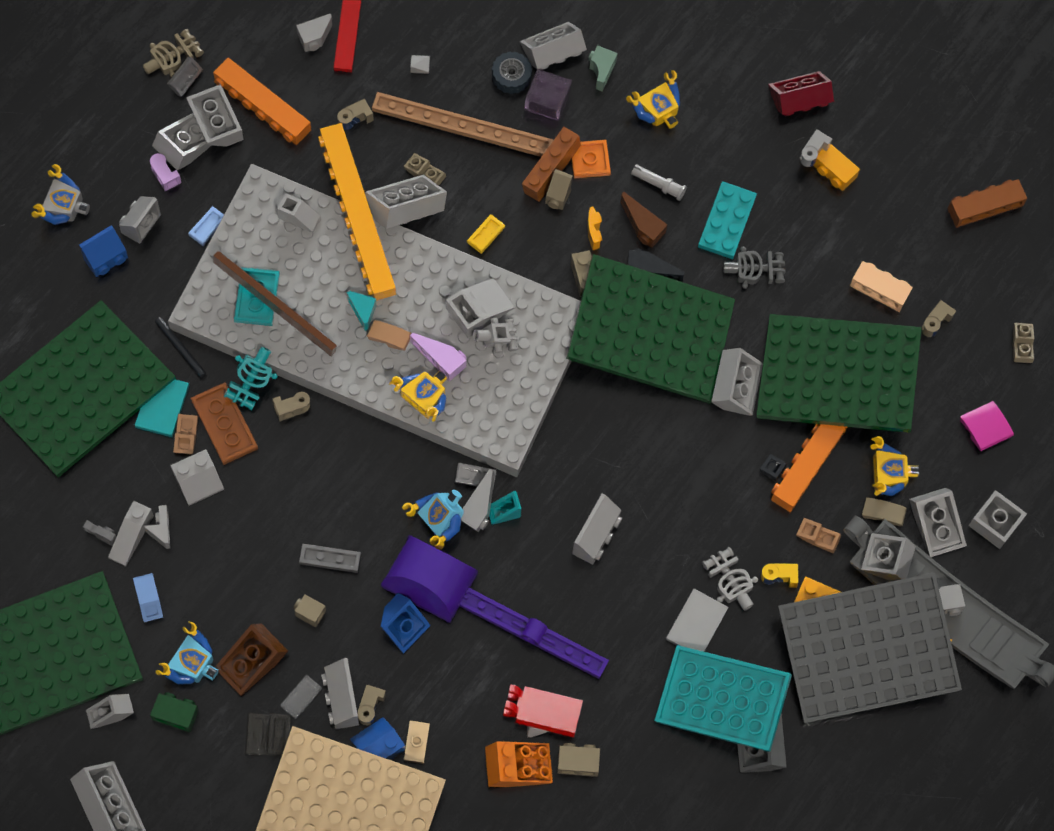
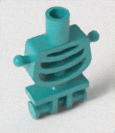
M261 346L255 358L246 355L243 359L239 355L236 356L235 360L240 362L237 366V374L244 383L241 386L230 381L229 387L237 391L233 392L227 388L223 397L231 399L233 403L239 401V406H246L249 410H252L255 401L249 400L248 397L250 396L258 400L259 394L249 390L251 386L261 388L267 385L270 377L272 379H277L278 377L276 373H271V366L265 364L271 351ZM248 364L252 369L249 370L245 365ZM242 369L248 374L247 378L241 374ZM255 379L262 380L260 382H254ZM240 393H244L242 398L239 397Z

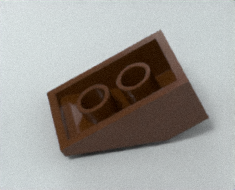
M251 624L214 668L219 670L218 672L241 696L274 668L288 650L263 624Z

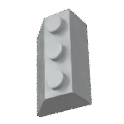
M570 22L520 41L531 65L539 70L546 69L553 63H561L570 56H578L582 51L587 50L581 29Z
M221 84L186 97L207 145L227 147L244 140L242 129Z
M741 348L723 350L712 403L723 410L749 416L753 415L763 363Z
M603 493L576 538L572 552L573 555L592 565L595 560H600L604 553V550H602L604 544H609L613 537L611 531L614 527L618 528L622 517H620L621 509Z
M343 658L324 667L325 673L321 674L323 686H328L329 693H325L327 705L331 704L332 712H328L330 724L335 725V730L359 725L348 659Z

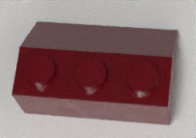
M820 71L768 84L776 109L782 115L788 116L796 111H808L812 107H824L834 102L832 81Z

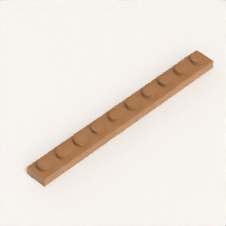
M377 92L372 106V111L540 157L543 156L554 141L550 138Z

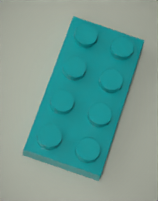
M722 181L698 248L733 259L757 193Z

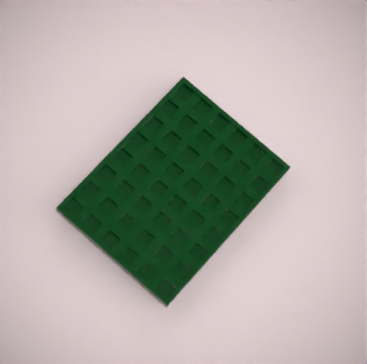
M593 254L566 359L711 403L735 299Z
M100 300L0 382V417L58 478L138 412L142 406L174 381L176 377Z
M770 314L757 418L911 433L922 327Z
M103 571L0 610V735L143 680Z

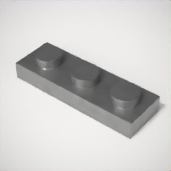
M302 544L299 564L358 573L361 552Z

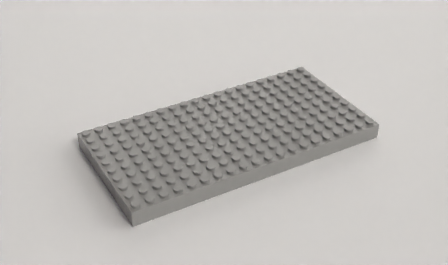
M251 164L168 320L170 329L233 357L239 355L242 359L246 355L255 358L259 349L263 346L271 351L265 363L271 366V373H276L280 377L518 477L571 363V360L566 359L580 300L400 225L386 229L374 220L396 287V295L376 301V308L368 330L364 331L347 300V292L352 291L369 296L366 289L368 281L367 278L363 279L360 268L363 266L361 262L357 261L355 251L358 250L356 245L351 243L350 234L352 232L350 228L347 229L344 221L346 213L341 212L340 200ZM285 193L303 200L321 216L313 233L278 218L277 208ZM220 251L240 268L280 271L277 298L336 344V352L332 357L276 312H274L273 326L235 323L234 315L239 283L213 263V255ZM494 278L515 307V309L500 317L498 323H504L507 319H514V328L517 330V333L514 335L518 336V341H516L518 350L510 352L508 343L502 347L503 352L495 353V347H485L484 341H474L473 335L467 338L446 309V299L465 288ZM374 320L388 323L408 332L450 345L457 351L460 350L465 354L467 358L466 368L450 382L446 380L442 384L447 398L445 410L436 417L434 422L432 421V416L427 419L401 397L402 388L395 392L394 388L396 385H389L394 376L402 378L427 372L433 377L438 370L410 341L406 350L403 351L390 348L385 343L369 340L367 335Z

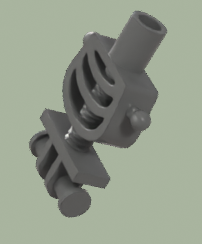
M743 246L740 249L741 252L738 253L737 262L723 263V272L737 273L738 282L743 283L742 287L744 289L748 287V284H756L764 271H767L768 284H772L773 275H776V283L785 282V269L782 268L785 266V261H783L784 253L782 252L774 253L775 260H772V251H768L767 264H763L761 256L756 251H746V247ZM755 271H756V272L758 271V275L755 276V277H752V276H753V273H754Z

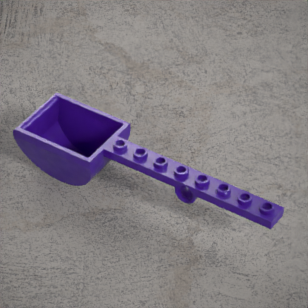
M408 535L405 545L381 583L382 588L395 595L399 593L409 598L414 605L451 623L460 606L600 679L609 662L608 659L548 629L541 621L534 618L529 619L471 589L470 587L478 574V570Z

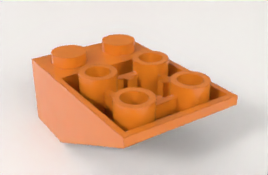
M497 741L485 747L488 787H515L553 783L549 743Z

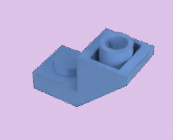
M153 574L133 578L143 621L147 622L163 618Z

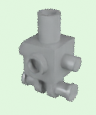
M491 318V324L482 330H474L473 332L474 341H484L485 347H495V353L503 352L502 347L508 343L510 352L518 350L516 343L518 336L514 335L517 333L513 324L514 319H507L504 323H498V318Z

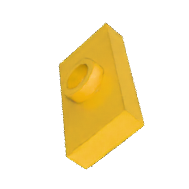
M490 214L467 240V243L482 254L502 232L505 224Z

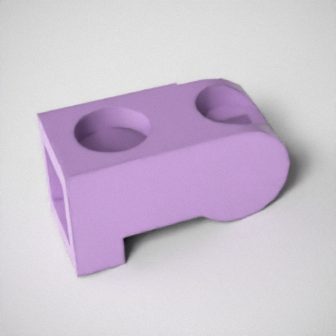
M157 153L150 158L152 171L165 191L181 183L177 170L171 172L163 154Z

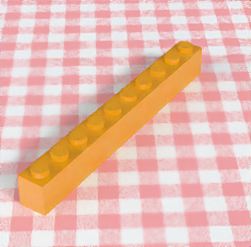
M342 123L321 128V136H318L320 147L325 149L323 153L325 163H329L331 167L328 171L331 180L334 179L336 183L334 185L336 196L340 195L341 201H339L341 212L346 213L344 221L347 229L350 228L352 232L350 234L351 243L356 245L358 250L355 251L357 261L361 262L363 266L360 268L363 279L367 278L368 281L366 285L368 295H372L373 298H376V301L395 296L396 287Z

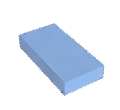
M212 206L188 233L189 236L204 246L214 235L224 214Z

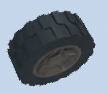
M510 51L502 53L501 56L496 58L492 67V80L497 89L502 90L504 93L517 94L529 86L532 68L527 57L518 52Z

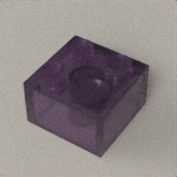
M537 69L525 99L524 110L559 121L571 91L572 80Z

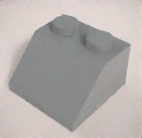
M140 196L137 201H134L130 206L128 214L124 215L119 222L121 233L140 244L161 216L157 199Z
M206 449L170 465L188 506L224 490Z
M872 533L861 570L890 581L906 579L916 546L907 538Z

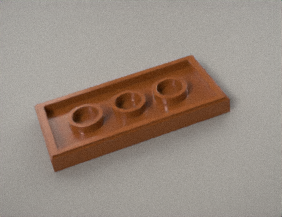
M226 382L191 397V401L223 465L258 449L236 402L233 403L231 399L223 397L228 388Z

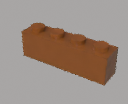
M566 127L562 128L523 181L522 186L525 194L538 202L541 201L549 189L555 169L563 171L581 146L578 134Z
M1019 179L1014 181L1007 180L1002 185L996 187L992 185L980 192L973 191L968 196H957L951 200L947 209L957 228L1022 207L1027 200V196Z

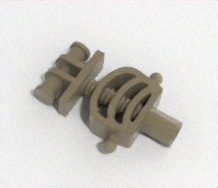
M185 29L180 34L184 37L183 40L178 33L174 35L175 41L179 45L177 48L168 41H161L156 46L154 43H150V48H152L150 52L153 59L143 64V68L147 74L160 68L164 75L170 74L172 77L175 71L182 65L180 54L184 52L187 57L193 58L191 52L194 51L195 56L200 57L204 51L200 49L198 41L194 42L196 38L189 33L190 31ZM177 57L178 59L174 63L173 58Z

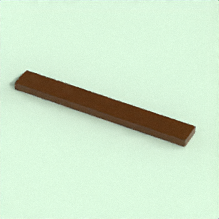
M220 251L213 255V263L332 357L337 347L334 342Z

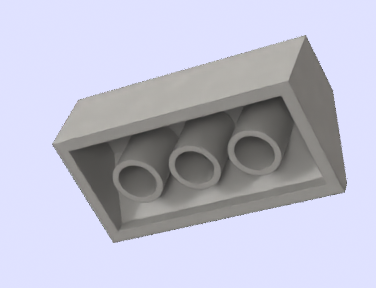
M425 175L365 192L374 220L386 229L444 211L447 191Z
M114 761L85 767L70 779L93 831H146Z

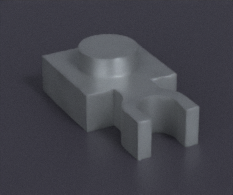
M88 520L83 526L85 528L84 531L95 535L98 539L113 546L116 539L114 530L106 526L104 528L99 525L96 526Z

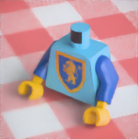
M452 490L450 494L436 492L415 501L414 505L405 503L402 507L403 510L411 508V511L406 513L409 517L414 516L416 510L419 509L418 514L437 535L431 537L430 543L439 550L443 549L444 541L450 540L460 531L461 518L464 514V510L458 504L462 495L456 490Z
M188 621L192 628L188 631L183 627V631L191 634V636L187 635L169 664L159 663V665L163 666L164 670L163 672L156 670V674L165 675L166 678L176 684L199 683L203 676L213 681L219 670L211 666L214 660L211 646L204 635L197 630L196 624Z

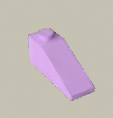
M415 333L410 335V343L438 371L444 373L449 382L466 368L467 358L462 351H457L450 345Z

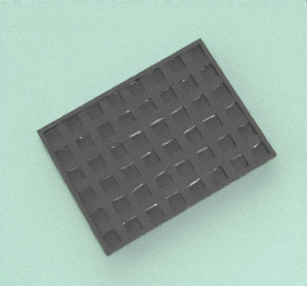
M935 572L778 606L804 723L962 690Z

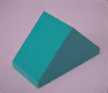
M352 291L347 292V300L364 331L368 330L376 308V298Z
M516 491L491 503L489 514L491 524L521 517L522 509Z

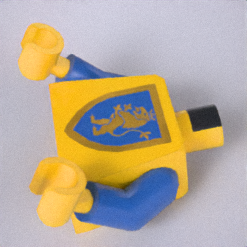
M671 70V79L668 77V73H664V79L669 81V84L665 82L641 97L638 92H632L634 100L631 96L626 97L627 102L633 103L632 107L639 119L652 123L655 126L665 122L670 129L678 124L674 116L677 115L680 106V94L677 82H674L677 78V73L674 70Z
M438 371L433 377L427 372H423L422 374L417 373L402 378L394 376L390 381L389 385H396L394 391L397 392L402 388L401 397L427 419L432 416V421L434 422L436 417L445 410L447 398L442 384L447 380V377L441 371Z
M877 436L871 438L875 444L870 446L873 450H879L873 456L874 484L872 486L875 487L874 494L876 496L879 494L893 496L907 485L908 477H918L919 469L918 466H908L906 455H902L901 452L884 443L882 437Z

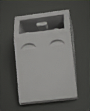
M494 278L465 288L446 299V309L467 338L473 335L474 330H481L491 324V318L499 319L515 309Z

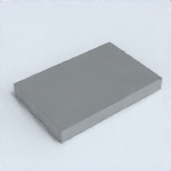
M693 589L666 640L676 646L679 645L704 652L728 607Z

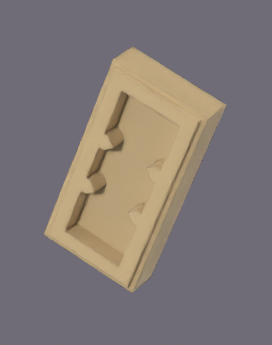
M410 721L404 755L405 762L424 764L430 723Z

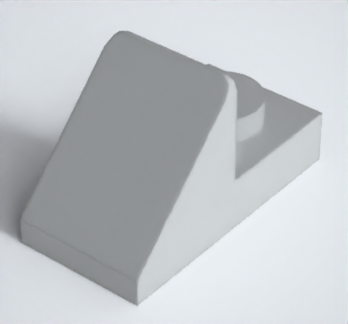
M167 505L159 506V512L155 513L156 524L159 525H147L144 528L146 533L168 549L170 548L169 513Z

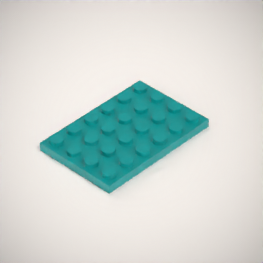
M677 645L655 722L770 752L792 675L791 673Z

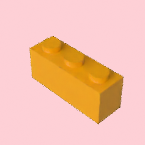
M832 144L827 151L822 149L819 152L813 165L822 176H826L831 181L834 187L842 191L858 177L860 171L854 163Z

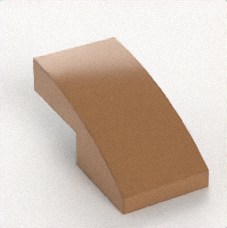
M374 320L367 337L369 340L385 343L390 348L405 351L412 333L394 325Z
M178 414L174 453L193 454L198 416Z
M806 518L803 519L796 534L806 542L831 553H834L841 538L840 533L823 528L822 524Z

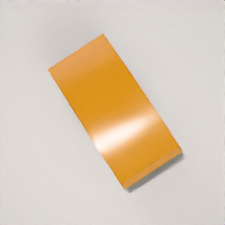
M590 207L587 225L592 250L599 249L600 242L602 241L599 231L602 219L600 213L596 212L594 207Z

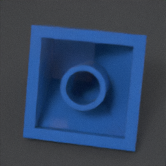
M397 593L384 607L381 628L399 650L405 653L430 627V624L409 598Z

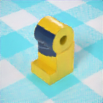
M767 564L762 569L761 580L769 585L775 582H789V588H797L798 564Z

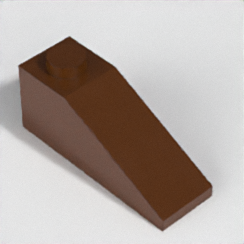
M623 192L620 203L637 237L644 245H649L652 248L666 233L667 224Z

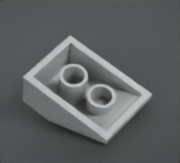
M192 113L158 131L152 146L160 154H163L166 160L178 171L193 162L212 145H207Z
M943 488L909 499L915 521L930 557L967 546L951 490Z

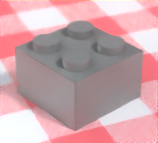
M995 490L969 526L1000 549L1027 513Z

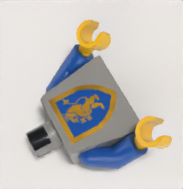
M52 165L56 173L49 170L48 175L51 177L56 176L57 179L53 180L43 206L41 204L33 206L38 212L33 211L31 213L34 218L41 216L43 220L56 225L67 221H74L77 213L87 215L90 205L82 202L83 198L78 186L66 174L60 173L61 168L59 165Z

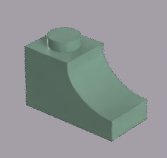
M598 45L595 52L591 51L588 61H590L589 69L593 70L597 76L596 89L603 91L616 64L618 53Z

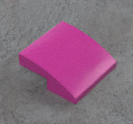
M994 401L960 416L961 423L971 434L970 439L980 451L1014 436L1009 423Z

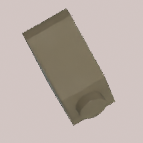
M555 169L546 195L545 204H548L553 209L563 210L571 192L573 175Z

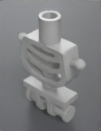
M727 547L723 552L718 551L717 557L711 555L710 559L702 561L706 570L715 566L713 570L709 571L708 575L710 578L720 572L724 575L717 586V590L721 595L717 598L718 602L721 603L725 599L730 603L737 599L744 611L754 605L747 593L753 589V582H758V578L753 577L750 579L748 572L744 569L729 570V567L736 564L739 560L737 556L729 561L726 559L734 556L730 547ZM727 580L728 584L723 588L722 583ZM731 587L732 590L727 593V590Z

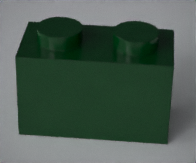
M159 693L150 716L154 721L190 732L198 713V707L192 700L184 699L182 701L176 699V696L171 693Z

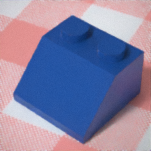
M112 225L79 245L84 261L96 277L106 274L110 268L115 265H121L128 258L126 249Z
M384 717L350 739L355 748L389 760L405 751V744Z

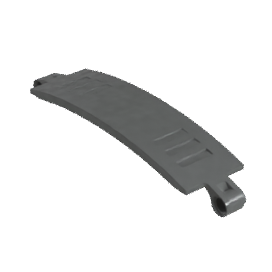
M855 515L843 529L844 533L860 547V550L849 563L874 585L892 582L861 570L872 533L907 537L886 519L873 532L863 519ZM915 545L907 578L935 572L939 589L944 586L957 584L961 586L965 608L957 616L945 615L950 639H952V647L1012 689L1016 688L1024 676H1028L1041 685L1049 687L1054 681V665L1039 659L1049 644L978 595Z

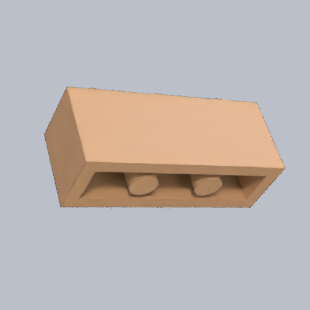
M862 261L850 284L852 288L898 312L902 309L913 288L906 281L898 280L889 272H883L872 263Z

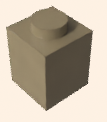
M304 595L302 599L299 598L294 606L296 617L314 627H317L326 612L325 605L307 595Z

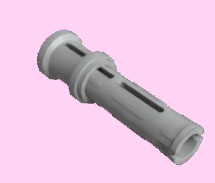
M638 164L635 165L636 168H633L631 175L662 189L664 194L668 193L676 197L678 201L684 196L687 189L686 185L681 186L673 182V179H665Z

